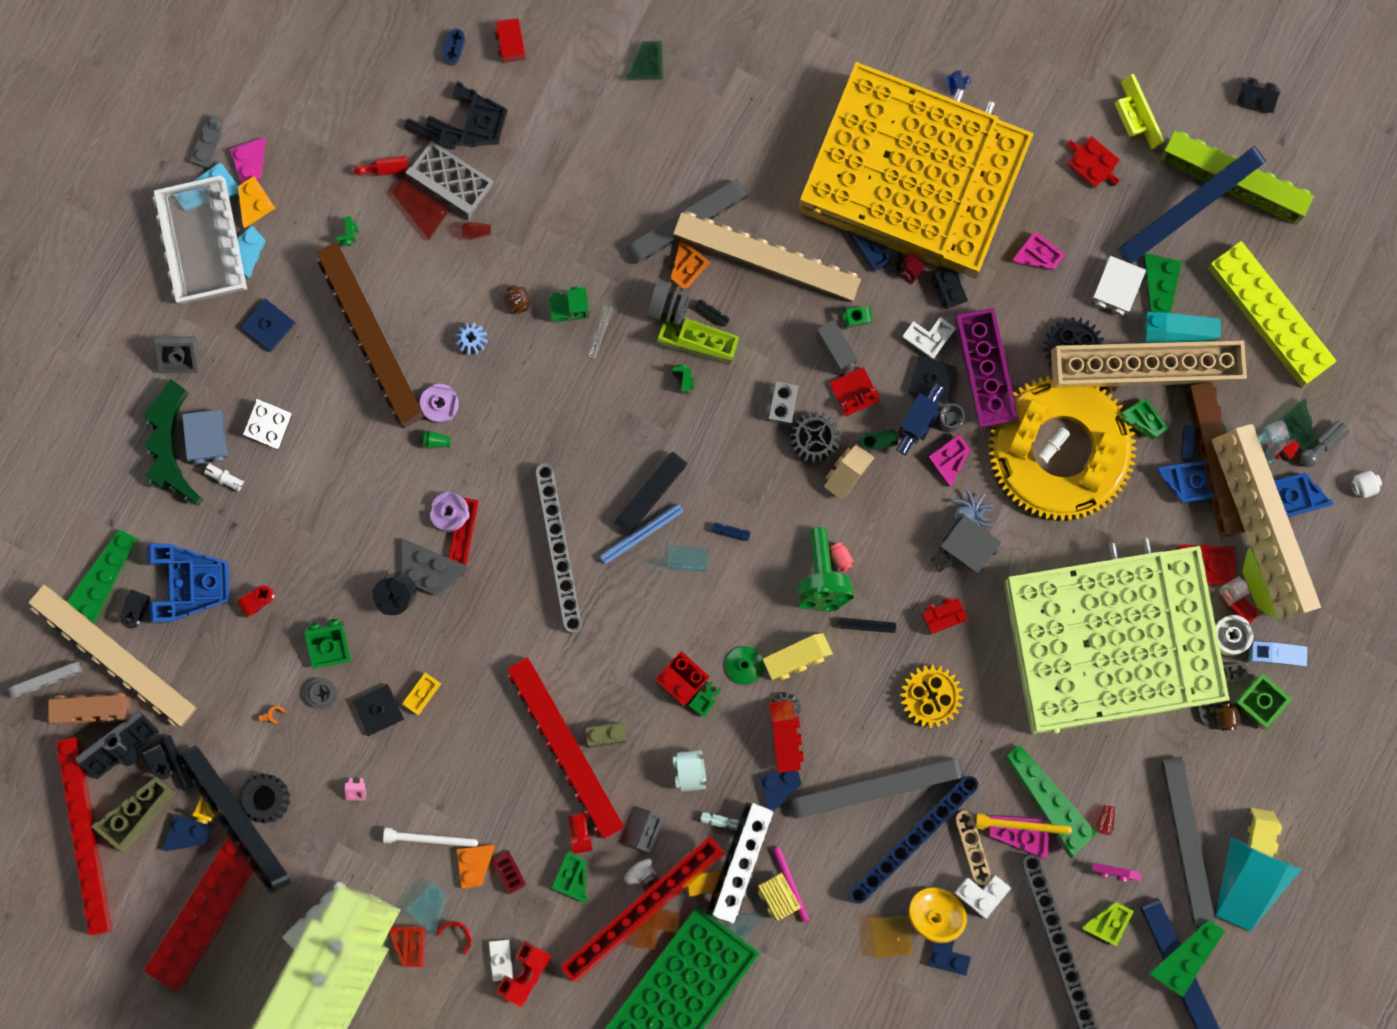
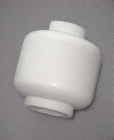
M1372 471L1355 475L1353 482H1351L1354 494L1361 498H1368L1378 494L1382 485L1379 475H1375Z

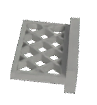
M433 141L429 143L413 166L409 167L405 173L406 181L468 221L479 203L494 185L493 180ZM432 148L439 152V158L429 159L428 153ZM452 160L455 162L456 168L445 169L443 161ZM441 161L442 170L432 171L430 163ZM428 163L429 172L421 173L417 170L419 165ZM459 171H469L471 178L461 179ZM457 172L458 180L447 182L446 173ZM443 174L445 182H435L433 175ZM483 180L487 183L484 189L476 190L475 181ZM472 182L474 190L463 192L462 183ZM459 184L461 192H450L449 185ZM475 194L476 201L473 205L465 201L464 196Z

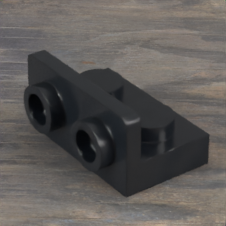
M946 268L933 272L931 281L934 288L939 290L940 295H938L941 306L944 305L947 310L968 302L957 271Z

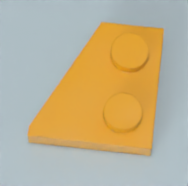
M254 176L238 186L244 228L275 209Z

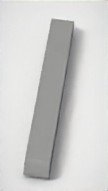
M541 464L536 469V476L563 623L568 633L576 634L581 630L582 623L555 476L549 464ZM543 469L550 471V475L547 478L540 476V472ZM546 488H552L554 493L552 496L546 497L543 495V491ZM551 506L557 508V513L553 516L547 514V509ZM558 525L561 531L558 534H552L550 532L552 526ZM562 544L564 551L562 553H555L553 551L554 546ZM560 563L568 565L565 572L557 570V566ZM563 582L571 584L569 591H562L560 589ZM566 601H573L575 603L572 610L564 608ZM573 619L578 622L576 629H569L567 627L570 620Z

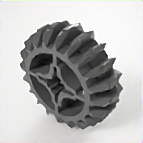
M808 412V419L801 415L800 419L802 422L799 420L794 421L798 427L791 426L790 428L795 433H790L789 438L795 440H791L789 444L796 445L792 449L793 452L800 451L797 455L798 458L805 455L804 462H807L808 457H810L812 464H814L815 458H818V462L822 463V456L829 460L828 453L833 456L835 455V451L832 448H839V445L834 442L841 441L840 437L835 436L840 434V430H833L837 427V423L830 425L831 417L827 421L824 420L826 417L825 413L819 418L818 412H815L814 417ZM810 423L821 424L817 429L806 427ZM826 429L829 431L831 438L829 445L822 438V434ZM800 430L804 432L808 439L804 446L799 441ZM819 433V441H816L815 439V442L812 441L810 443L812 437L811 434ZM812 446H818L824 449L820 452L808 451V449H810Z

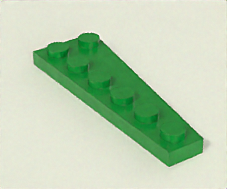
M120 529L67 600L72 607L93 624L96 623L138 539ZM58 626L55 627V629L63 631Z
M1019 744L1004 758L1022 783L1026 792L1035 800L1037 809L1041 810L1046 817V823L1071 827L1072 832L1070 834L1056 833L1058 836L1056 838L1071 858L1097 832Z

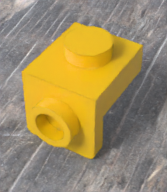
M200 796L196 811L192 815L196 816V821L201 823L214 822L216 816L202 796Z

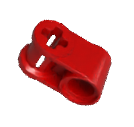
M261 585L240 597L236 603L245 617L248 618L272 602L275 593L272 588ZM263 590L266 592L268 591V593L266 594L267 598H261V596L263 595Z

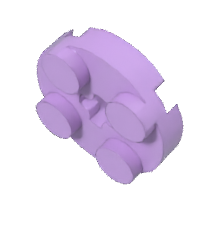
M434 384L422 393L420 407L424 416L430 421L443 423L452 420L459 408V400L456 393L448 385ZM439 398L445 403L441 408H437V405L434 404Z
M446 492L438 495L432 502L431 521L442 530L447 532L455 531L462 527L469 518L468 505L460 495ZM448 507L453 509L451 516L445 515Z

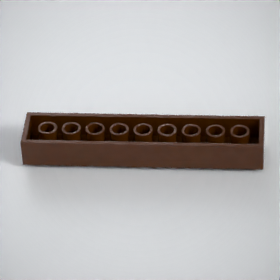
M335 242L317 251L318 258H316V261L322 273H327L324 277L330 289H335L332 293L339 307L343 305L344 308L341 311L347 323H352L349 326L356 340L360 339L361 341L357 344L364 357H369L366 362L373 374L377 373L378 375L374 378L381 391H386L383 396L390 408L394 407L395 409L391 412L398 425L402 423L403 427L406 428L424 419L425 417L338 243Z

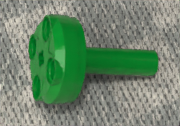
M816 527L809 531L815 575L806 577L798 583L797 596L799 607L832 612L840 609V607L854 598V588L849 576L842 573H832L827 529Z

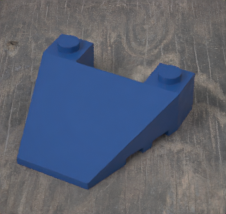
M149 544L146 547L147 566H166L167 602H151L148 604L149 624H168L230 601L228 562L198 554L173 544Z

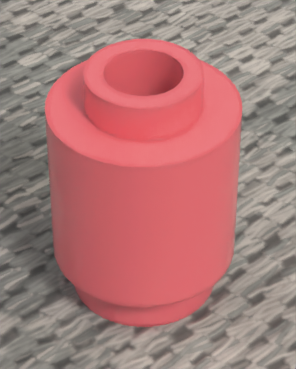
M842 542L829 548L830 559L837 571L846 572L852 568L851 564L854 563V560Z

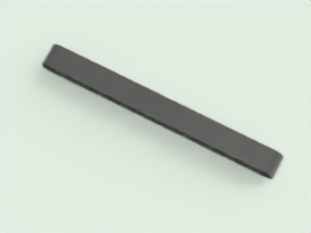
M1027 855L1022 859L1021 866L1077 1028L1099 1029L1042 863L1037 856ZM1029 858L1034 859L1036 862V866L1032 870L1026 866ZM1035 877H1039L1042 880L1040 888H1036L1033 885ZM1042 896H1046L1049 899V904L1046 907H1042L1039 903ZM1050 914L1055 917V923L1052 926L1046 923V917ZM1056 933L1062 937V941L1058 945L1054 944L1052 940ZM1062 952L1068 955V961L1064 964L1059 960V955ZM1069 971L1075 974V979L1072 982H1068L1065 977ZM1076 990H1079L1082 995L1079 1001H1074L1072 998V994ZM1082 1009H1086L1088 1012V1017L1085 1020L1079 1018V1012Z

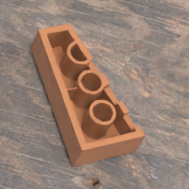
M115 693L113 696L94 694L93 697L74 695V698L58 695L54 696V699H48L49 723L124 722L131 716V698L125 696V693Z

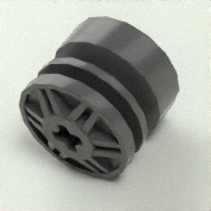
M659 279L651 298L647 317L659 321L664 313L667 314L666 323L669 324L672 316H674V326L678 327L685 317L689 306L690 288L686 287L683 294L680 295L681 285H678L675 291L671 292V282Z

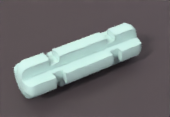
M706 812L702 813L700 819L702 823H711V825L723 828L729 827L731 830H736L739 822L736 819L729 820L727 817L713 814L712 816Z

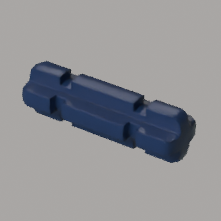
M717 522L714 524L713 533H722L724 536L736 539L741 538L744 541H748L751 532L749 530L743 529L742 531L740 528L729 525L722 526L723 524Z

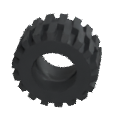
M257 774L256 776H251L248 781L243 783V788H240L239 792L241 793L238 796L240 807L252 821L258 823L275 822L283 817L284 812L286 813L288 810V805H290L288 787L276 776ZM261 787H269L275 793V802L268 810H260L254 804V795Z

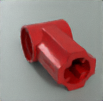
M585 813L568 816L573 854L593 851Z

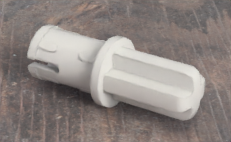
M1060 428L1054 437L1047 441L1048 444L1040 454L1037 455L1039 459L1048 463L1054 453L1060 450L1059 447L1068 438L1070 433L1066 429Z

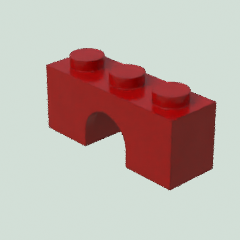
M525 940L515 957L523 964L522 972L515 978L505 975L495 992L522 1008L534 985L538 982L542 971L547 966L551 955Z

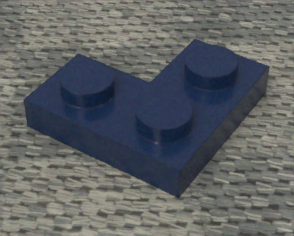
M955 940L946 943L933 942L928 966L967 976L971 956L952 952Z

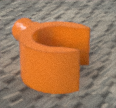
M274 706L268 713L258 716L259 721H271L272 723L280 724L273 719L272 714L275 710H281L284 713L286 711L280 706Z

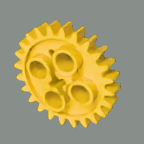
M924 665L922 672L917 668V675L910 673L909 675L912 679L904 680L908 685L901 686L905 693L900 694L901 697L905 698L901 704L907 705L903 711H910L908 718L914 716V723L920 720L921 727L928 723L929 728H932L933 723L936 724L937 728L940 727V721L945 725L948 724L946 718L954 720L952 713L959 714L956 707H962V704L958 700L964 698L958 695L963 689L956 687L960 681H953L956 675L954 674L949 677V669L943 673L942 666L935 670L934 665H931L930 670ZM933 678L940 680V688L936 689L931 686ZM923 681H926L931 694H936L934 700L941 709L940 712L937 711L933 700L927 699L929 692L923 685ZM916 687L922 688L924 692L920 698L916 697L913 693ZM943 695L950 699V703L947 706H943L940 703V697ZM926 704H929L933 709L930 715L924 714L922 710Z

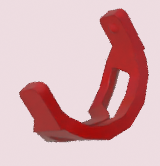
M460 922L443 924L437 931V936L448 926H457L464 930L467 936V947L463 950L462 954L465 955L472 946L470 930L465 924Z

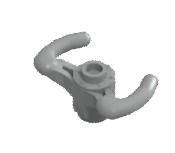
M645 859L635 864L624 876L625 882L627 884L637 883L646 891L658 882V876L651 865L652 861Z

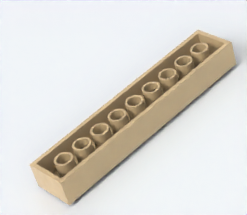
M1244 341L1056 346L1051 350L1053 388L1202 384L1208 382L1240 383L1247 379Z
M1253 424L1236 428L1212 439L1214 449L1248 540L1254 551L1255 559L1259 564L1262 578L1267 585L1268 594L1279 622L1321 608Z

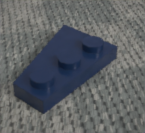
M849 230L847 231L874 273L891 262L887 246L858 236Z

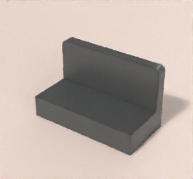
M636 806L622 843L650 853L664 816Z

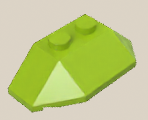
M1250 547L1247 550L1242 572L1257 608L1278 621L1268 594L1267 585L1262 578L1254 551Z

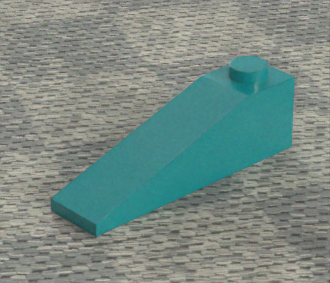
M1147 312L1144 316L1143 343L1208 342L1220 338L1221 319L1174 313Z

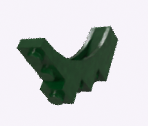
M170 379L142 415L147 419L145 421L147 425L153 429L156 428L144 444L148 449L146 452L155 459L158 456V459L145 476L149 478L147 482L156 489L158 486L164 489L169 483L168 488L176 494L178 491L185 495L183 499L191 505L194 502L200 505L204 499L191 488L183 477L174 451L176 419L189 392Z

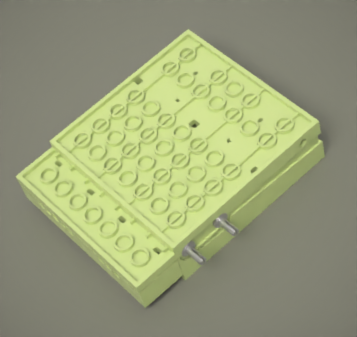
M1143 538L1144 555L1118 559L1116 545L1112 543L1115 557L1113 556L1112 545L1109 544L1111 560L1011 576L1003 582L1031 735L1050 731L1054 734L1059 733L1062 729L1164 713L1229 700L1200 546L1151 553L1149 538H1146L1148 551L1145 538Z
M341 886L339 889H335L330 898L332 902L329 908L326 907L321 914L322 921L311 920L254 1029H347L389 948L383 946V943L401 909L371 894Z

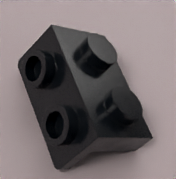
M1243 78L1236 104L1273 114L1280 89L1271 82L1263 84L1256 78Z

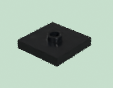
M919 356L908 393L915 395L920 393L927 397L935 383L944 388L937 402L945 404L956 367Z
M388 684L353 700L368 736L405 720Z

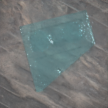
M432 881L406 911L431 934L435 935L447 893Z

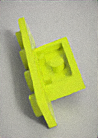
M1131 74L1121 81L1127 98L1117 100L1114 104L1129 137L1144 133L1150 148L1154 149L1164 142V138L1135 75Z

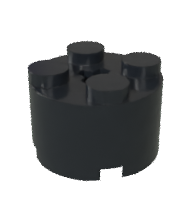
M399 572L387 575L373 589L374 603L384 615H399L414 603L417 595L414 581L409 576Z

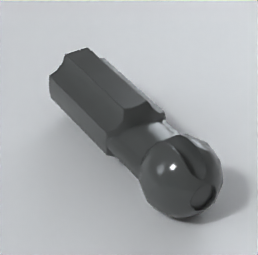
M1337 420L1317 439V445L1313 449L1302 451L1300 463L1304 467L1315 466L1319 455L1323 451L1329 452L1350 433L1348 427L1340 420Z

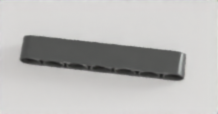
M736 179L682 213L688 211L696 214L698 219L703 220L707 218L712 220L748 197V194L739 180ZM680 214L637 239L627 247L637 264L646 261L680 240L673 237Z

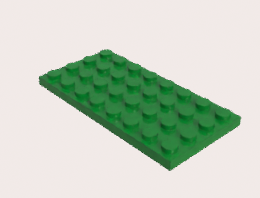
M697 905L606 1029H705L760 953L711 915L706 914Z

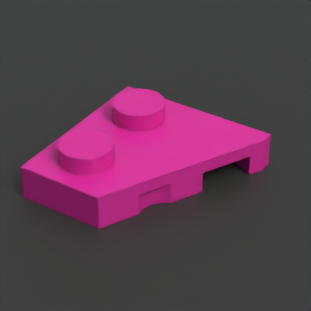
M265 137L230 149L241 183H244L253 176L257 181L261 180L266 145Z
M1035 231L1012 261L1053 271L1065 254Z
M958 434L930 454L928 458L947 485L951 487L971 449L961 435Z
M1093 863L1092 871L1098 872L1099 877L1110 878V875L1116 876V880L1128 882V879L1141 882V873Z

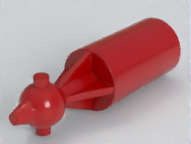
M407 155L376 159L366 167L364 165H357L356 168L351 170V173L358 176H363L366 172L376 176L406 173L409 169Z

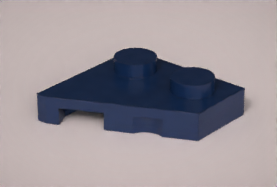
M798 770L780 773L776 771L759 777L768 809L771 811H775L802 785Z
M174 814L163 851L167 852L206 845L213 825Z

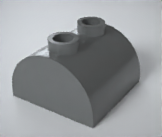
M196 336L156 337L154 344L159 373H198L199 346Z

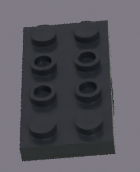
M138 710L75 759L79 765L97 780L118 763L124 766L134 764L138 758L136 750L159 733V730Z

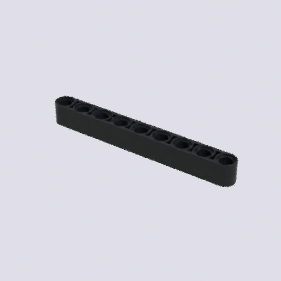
M192 746L178 753L177 760L179 765L265 888L270 893H274L289 885V875L197 746Z

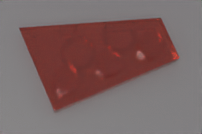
M404 177L392 192L430 241L451 209Z

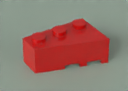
M789 700L769 703L777 771L780 773L801 770L800 762H804L803 750L799 751V745H802L801 733H797V728H801L799 716H795L793 702Z

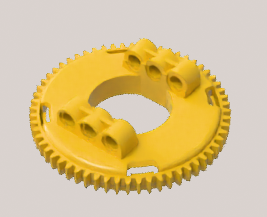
M1046 376L1045 382L1040 377L1038 384L1032 380L1031 387L1026 383L1024 385L1025 390L1019 387V395L1013 392L1018 420L992 425L996 430H990V434H993L994 437H989L988 439L993 442V444L988 446L989 449H993L988 455L994 456L989 462L995 463L992 471H998L994 477L1001 478L998 485L1004 483L1002 491L1008 489L1009 492L1006 496L1013 495L1012 502L1018 499L1020 501L1018 507L1022 504L1026 505L1024 511L1031 508V515L1038 511V518L1044 513L1046 520L1050 515H1053V521L1056 520L1057 516H1060V521H1063L1065 516H1067L1068 521H1071L1073 515L1075 520H1078L1079 514L1086 518V512L1090 516L1094 514L1093 509L1097 513L1100 512V505L1105 509L1107 507L1105 501L1111 504L1113 501L1110 497L1112 496L1116 499L1118 497L1116 491L1119 493L1123 491L1120 485L1123 487L1127 485L1123 480L1131 478L1127 475V473L1133 472L1129 466L1135 465V462L1130 461L1136 458L1135 454H1131L1132 451L1137 449L1131 446L1136 440L1130 438L1135 435V432H1129L1132 426H1127V423L1119 417L1123 413L1120 412L1123 405L1116 406L1115 404L1118 399L1112 401L1111 397L1113 394L1111 393L1106 396L1107 389L1101 392L1099 391L1100 387L1053 388V380H1050L1049 376ZM1050 387L1049 390L1042 391V392L1037 393V394H1035V395L1032 394V393H1035V392H1037V391H1040V390H1043V389H1046V388ZM1054 419H1067L1077 423L1086 431L1091 441L1092 452L1082 472L1071 477H1057L1047 473L1038 465L1033 455L1032 445L1042 424ZM1115 419H1117L1123 435H1121ZM999 458H1003L1005 460L1007 468L1010 472V476L1007 479H1005V477H1007L1008 475L1005 471L1003 462L999 461ZM1089 500H1094L1096 502L1095 504L1091 502L1084 506L1077 507L1076 511V505L1085 503Z

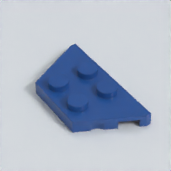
M1204 461L1156 469L1180 504L1209 500L1213 498V495H1216L1209 494L1203 469Z
M1306 472L1274 481L1288 518L1334 505L1333 501L1329 500L1322 492V489L1312 482V479Z

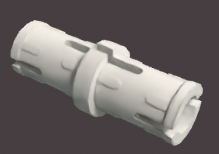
M211 463L208 464L207 470L204 471L205 475L218 480L221 485L225 484L237 492L240 491L241 485L244 483L243 480L230 475L227 470L223 471Z

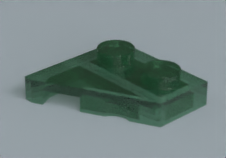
M662 41L642 42L639 53L635 57L632 68L627 75V81L663 80Z
M1305 399L1276 423L1278 427L1282 426L1287 431L1286 436L1290 440L1293 439L1300 446L1298 449L1301 452L1317 439Z

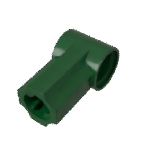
M895 429L877 433H866L861 437L859 446L868 453L898 446L897 433ZM870 439L873 443V446H865L864 440Z

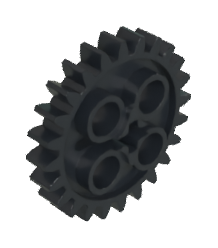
M1074 317L1071 318L1070 322L1064 318L1063 325L1058 321L1056 323L1057 328L1052 326L1050 328L1052 333L1046 334V337L1050 340H1044L1043 342L1045 345H1048V347L1043 348L1044 352H1048L1044 359L1051 360V350L1058 346L1059 343L1063 346L1084 345L1081 342V338L1086 337L1090 340L1089 345H1103L1100 343L1104 338L1098 337L1101 331H1094L1096 325L1088 326L1089 320L1083 324L1082 318L1078 322H1075ZM1062 334H1070L1071 340H1064ZM1052 360L1048 363V366L1052 365Z

